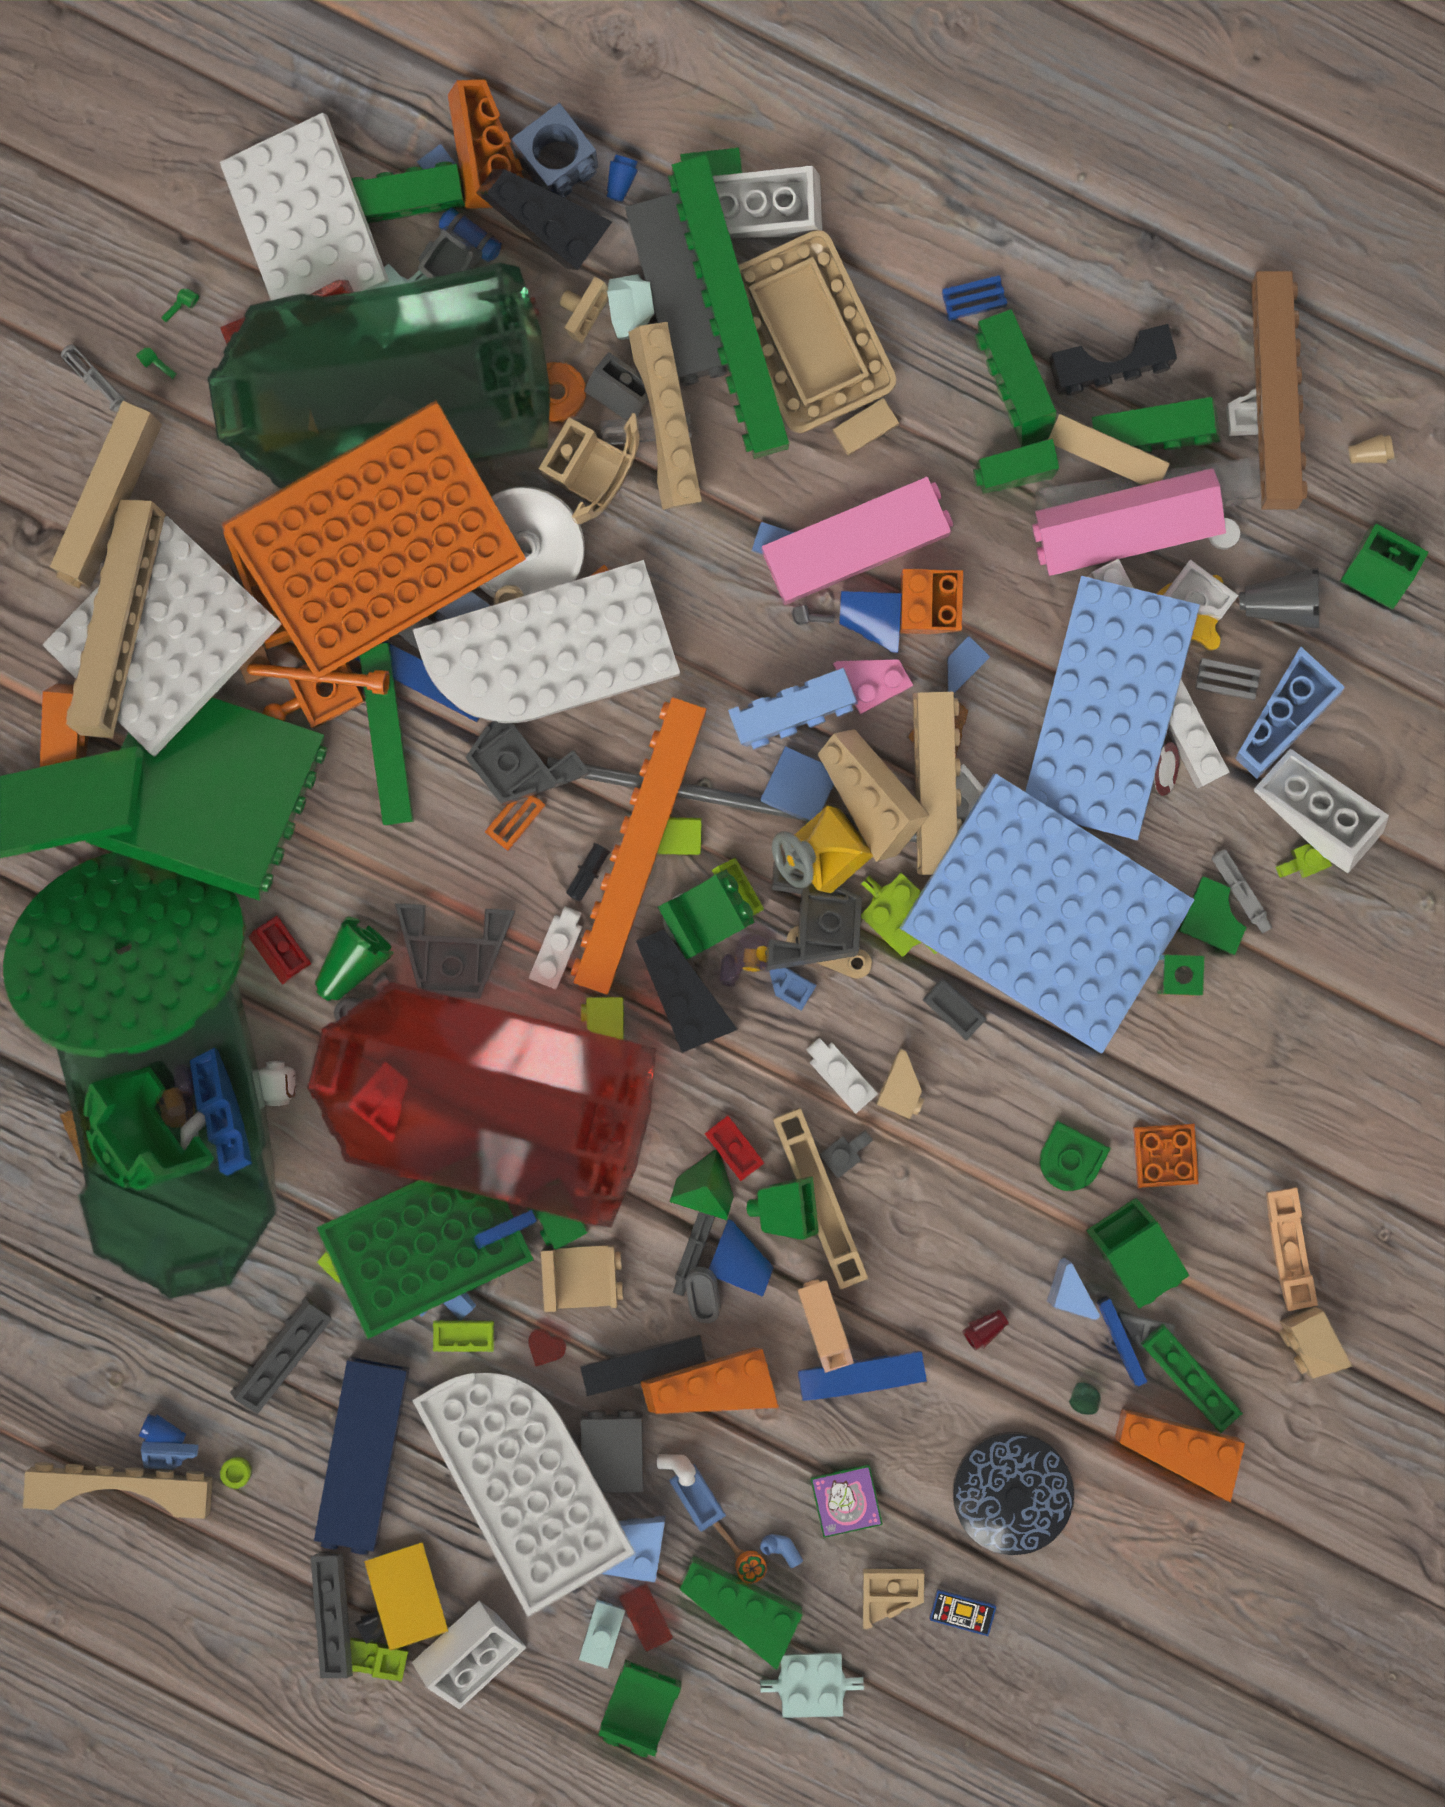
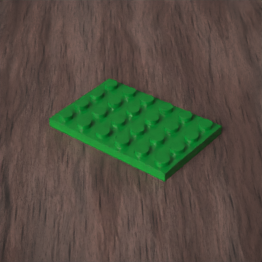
M483 1151L316 1228L367 1340L534 1260L520 1230L478 1249L474 1237L477 1234L514 1218Z

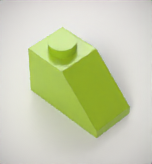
M624 997L587 998V1004H581V1022H587V1029L617 1058H624Z

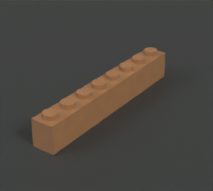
M1256 271L1251 283L1261 510L1298 509L1303 499L1307 498V481H1302V470H1305L1306 454L1301 452V442L1304 441L1305 427L1299 421V413L1303 411V396L1298 395V385L1302 381V369L1297 367L1296 358L1300 355L1301 343L1300 339L1295 337V328L1299 326V311L1294 310V300H1297L1298 284L1293 282L1292 271Z

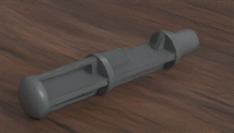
M702 1212L698 1213L677 1274L675 1275L676 1284L673 1293L684 1296L687 1275L691 1269L698 1266L715 1219L714 1216Z

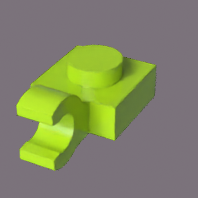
M1308 843L1291 850L1294 859L1276 866L1275 869L1279 878L1297 871L1300 872L1302 878H1305L1331 867L1332 864Z

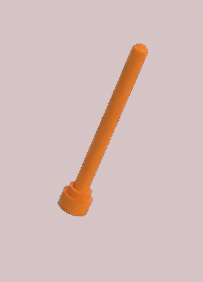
M255 663L247 666V672L250 675L367 687V690H372L373 694L381 695L387 694L390 683L389 672L385 670H374V672H369L368 675L332 671L316 680L310 669Z

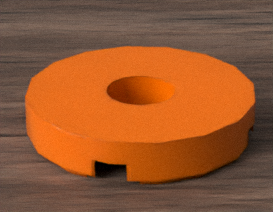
M549 362L538 367L531 375L527 387L528 401L533 411L542 419L551 422H565L569 417H575L583 408L587 397L586 392H584L586 384L580 372L572 365ZM559 384L565 388V394L561 399H552L548 395V391L551 386Z

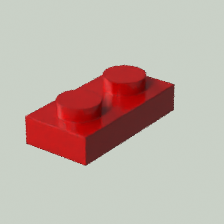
M729 1115L704 1133L740 1181L744 1180L765 1163Z

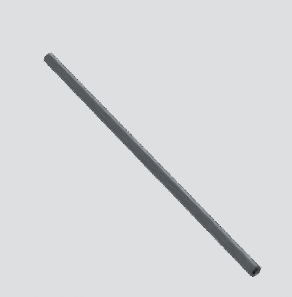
M548 757L546 767L548 769L561 759ZM584 764L591 774L583 777V779L630 788H641L644 777L639 776V774ZM682 782L677 796L801 820L761 802V797ZM845 814L856 830L859 831L852 816ZM916 833L910 839V842L917 843Z

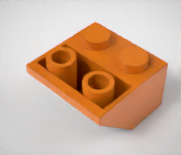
M903 569L900 585V633L937 634L962 631L963 570Z

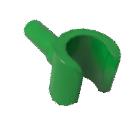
M187 288L181 289L174 305L161 317L162 320L167 322L183 305L190 309L194 308L200 296Z
M143 348L136 354L145 368L154 363L157 368L171 379L176 377L177 373L164 364L151 348Z

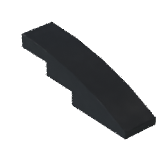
M696 1335L612 1356L609 1359L583 1364L580 1366L586 1394L591 1396L639 1384L642 1381L707 1361L701 1336Z

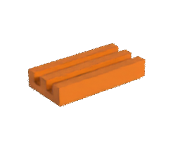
M536 796L527 797L528 799L499 835H497L494 831L519 800L507 804L485 833L509 851L546 806ZM535 803L537 806L508 842H505L503 840L531 804Z

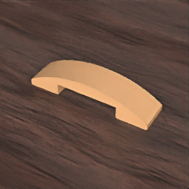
M1293 1187L1266 1192L1273 1251L1286 1308L1288 1311L1318 1306L1314 1280L1309 1270L1300 1219L1302 1218L1298 1189Z

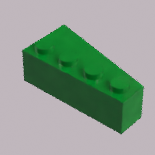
M1012 309L978 321V333L975 334L977 346L980 351L984 350L986 354L987 369L991 377L994 376L999 397L1005 404L1009 420L1015 430L1020 446L1024 447L1048 439L1056 423V409Z
M1212 397L1092 417L1094 429L1147 453H1152V450H1175L1185 446L1221 442L1217 407Z
M694 1555L680 1581V1591L773 1668L778 1669L803 1616L802 1607L757 1585L746 1583L738 1576Z

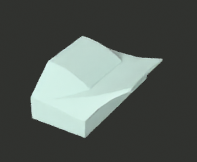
M639 274L609 279L607 292L611 321L617 338L620 340L629 339V331L638 326L648 325L650 318L654 315L651 285L649 281L642 280Z

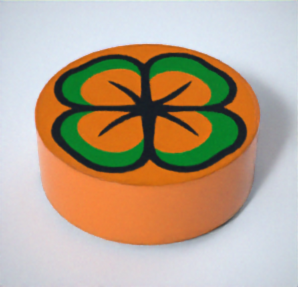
M746 1551L737 1558L735 1570L742 1581L756 1583L765 1576L767 1565L760 1553Z

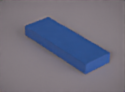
M1107 1296L1098 1299L1096 1303L1132 1383L1138 1387L1148 1383L1111 1299Z

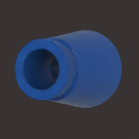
M620 155L614 156V160L610 161L607 198L619 202L624 201V197H626L638 172V169H636L637 161Z
M148 1414L138 1436L145 1439L144 1442L182 1444L186 1433L158 1414L156 1416Z

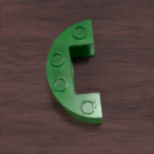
M150 1066L92 1082L85 1098L84 1116H89L91 1130L86 1131L91 1150L105 1174L123 1188L145 1189L203 1170L214 1160V1157L199 1136L193 1137L184 1151L181 1144L167 1127L165 1121L157 1113L154 1107L164 1093L165 1088Z

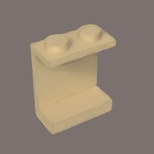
M615 1245L564 1247L557 1250L546 1248L541 1250L544 1312H554L557 1309L598 1306L617 1308L618 1300H623L622 1282H617L616 1270H622L621 1252H615Z

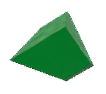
M716 1149L677 1177L669 1202L727 1220L734 1195L722 1157Z

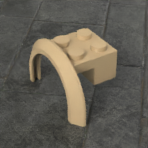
M632 413L624 427L626 442L623 451L599 439L595 431L569 417L538 468L546 480L591 504L585 507L583 502L579 503L572 515L575 523L580 525L599 516L608 507L621 488L633 464L639 446L640 435L636 414Z

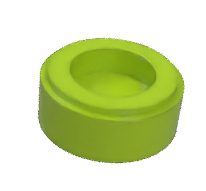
M242 1457L228 1459L220 1470L222 1482L232 1489L243 1487L252 1475L249 1462Z

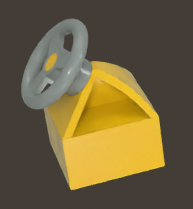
M828 805L795 835L782 831L777 833L772 841V853L776 866L791 885L797 888H806L812 882L818 891L827 893L835 891L873 857L865 840L843 811ZM781 844H782V847H783L784 852H785V860H786V863H785V861H784V859H783V856H782ZM797 868L803 872L804 878L799 879L792 874L793 870Z

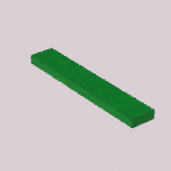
M383 643L359 656L362 674L368 675L369 672H374V670H385L390 675L389 689L386 695L373 694L372 690H367V687H364L382 823L384 826L414 822L390 643Z

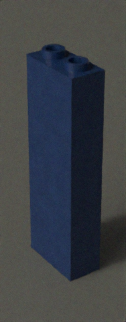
M350 1357L346 1362L314 1541L321 1542V1547L328 1549H338L339 1546L350 1547L351 1552L367 1555L369 1551L374 1552L377 1547L410 1367Z

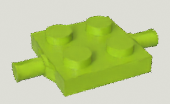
M902 873L890 884L883 887L869 875L866 880L874 888L865 880L861 885L874 897L870 905L861 914V918L904 957L913 946L921 943L899 929L921 891ZM928 947L934 955L937 953L935 950Z

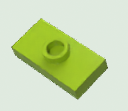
M736 858L712 869L714 875L727 869L728 873L736 879L739 886L738 891L743 900L752 908L753 916L764 910Z
M434 1320L433 1352H494V1320Z

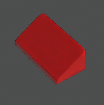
M278 916L254 929L248 936L282 985L312 964Z

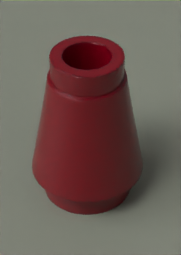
M998 1309L967 1323V1327L962 1332L974 1350L984 1349L1004 1327L1009 1325V1322L1002 1311Z

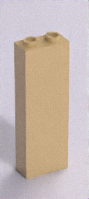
M125 401L121 403L50 565V568L58 572L57 578L73 587L80 589L81 584L91 588L107 551V543L111 538L114 527V514L118 510L120 500L130 499L162 426L151 412Z

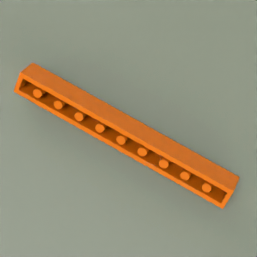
M674 697L671 698L670 703L664 702L659 716V719L664 720L661 730H655L649 745V747L654 748L651 759L645 758L639 774V776L644 777L641 788H634L629 803L634 805L631 817L626 815L620 829V833L624 834L621 846L618 844L614 846L610 861L614 862L611 874L605 873L600 887V890L605 891L602 901H596L590 916V918L595 919L592 930L586 929L580 945L585 948L582 959H575L570 974L575 976L573 983L606 995L611 990L659 850L663 833L671 816L705 718L706 708Z

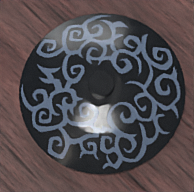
M1005 1432L983 1439L963 1457L953 1481V1503L963 1528L978 1544L1000 1554L1023 1555L1042 1549L1055 1540L1063 1531L1073 1509L1074 1486L1066 1463L1052 1446L1030 1434Z

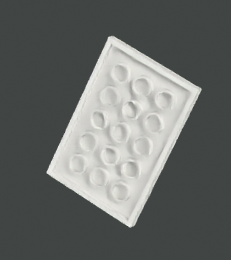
M326 114L316 115L220 162L281 328L288 329L389 282Z

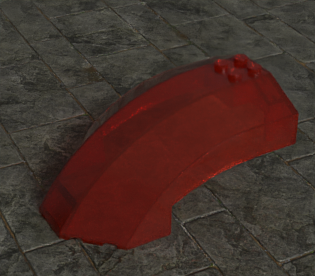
M394 982L382 988L383 991L371 999H365L347 1011L348 1014L336 1022H331L322 1028L307 1089L311 1097L316 1100L322 1112L321 1116L331 1136H334L341 1148L340 1153L346 1163L398 1177L418 1179L595 1226L612 1227L636 1171L651 1112L656 1048Z

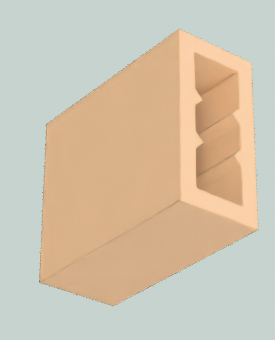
M812 1280L805 1283L803 1288L798 1289V1293L825 1373L853 1364V1358L827 1280L822 1282L820 1280Z

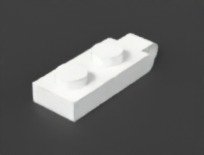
M565 906L561 916H554L529 979L557 990L583 927L578 924L581 912Z
M818 1038L806 1049L813 1057L809 1063L855 1114L878 1094L832 1042L827 1046Z

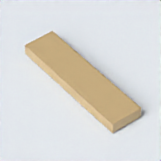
M1059 414L1048 440L1053 439L1055 446L1141 485L1162 481L1170 465V462L1063 414Z

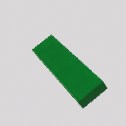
M1163 1323L1140 1343L1219 1433H1222L1243 1414Z

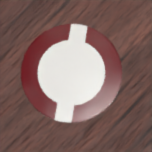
M1168 742L1163 746L1157 769L1155 766V787L1162 796L1167 795L1173 789L1179 772V752L1177 746L1172 742Z

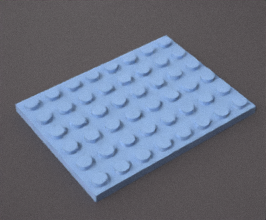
M993 774L899 929L1102 1054L1159 961V955L1164 953L1187 915L1194 899L1004 778Z

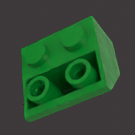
M1375 523L1366 531L1340 582L1384 606L1394 609L1415 579L1429 552Z

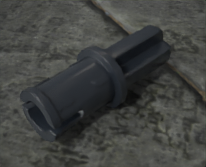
M594 843L583 864L577 866L579 871L567 889L566 894L576 901H581L593 880L599 878L597 873L611 852Z

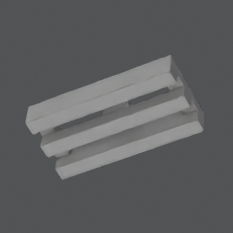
M1202 658L1200 660L1195 689L1255 700L1261 670ZM1208 667L1252 676V678L1247 680L1207 672L1205 669ZM1207 678L1250 688L1249 692L1206 684L1203 683V679Z

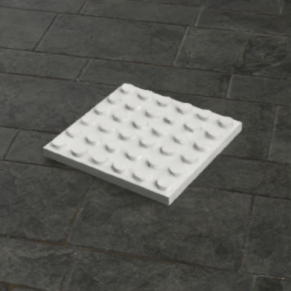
M167 515L163 522L117 721L153 756H156L281 625L271 613ZM99 586L43 643V646L76 679L81 664L80 656L87 639V627L91 622L94 610V598L98 593Z

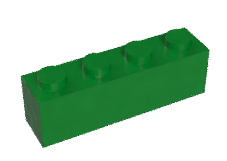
M439 162L434 165L435 168L411 167L406 169L405 173L394 175L393 172H382L377 174L376 178L365 180L363 177H353L351 180L367 223L370 224L449 210L451 207L454 209L465 207L458 165L452 164V162Z

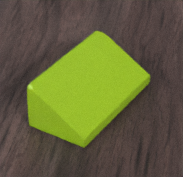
M670 817L657 854H701V818Z

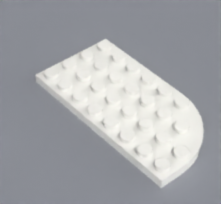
M644 560L413 630L425 669L440 693L462 711L474 717L497 721L498 723H521L536 720L680 675Z
M471 1373L449 1379L412 1400L527 1616L535 1614L636 1554L564 1421L555 1407L539 1391L518 1379L506 1375Z

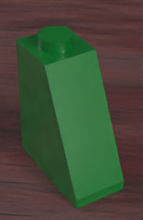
M1049 439L979 459L977 468L973 469L976 487L981 486L982 493L984 494L1053 479L1059 469L1054 441Z

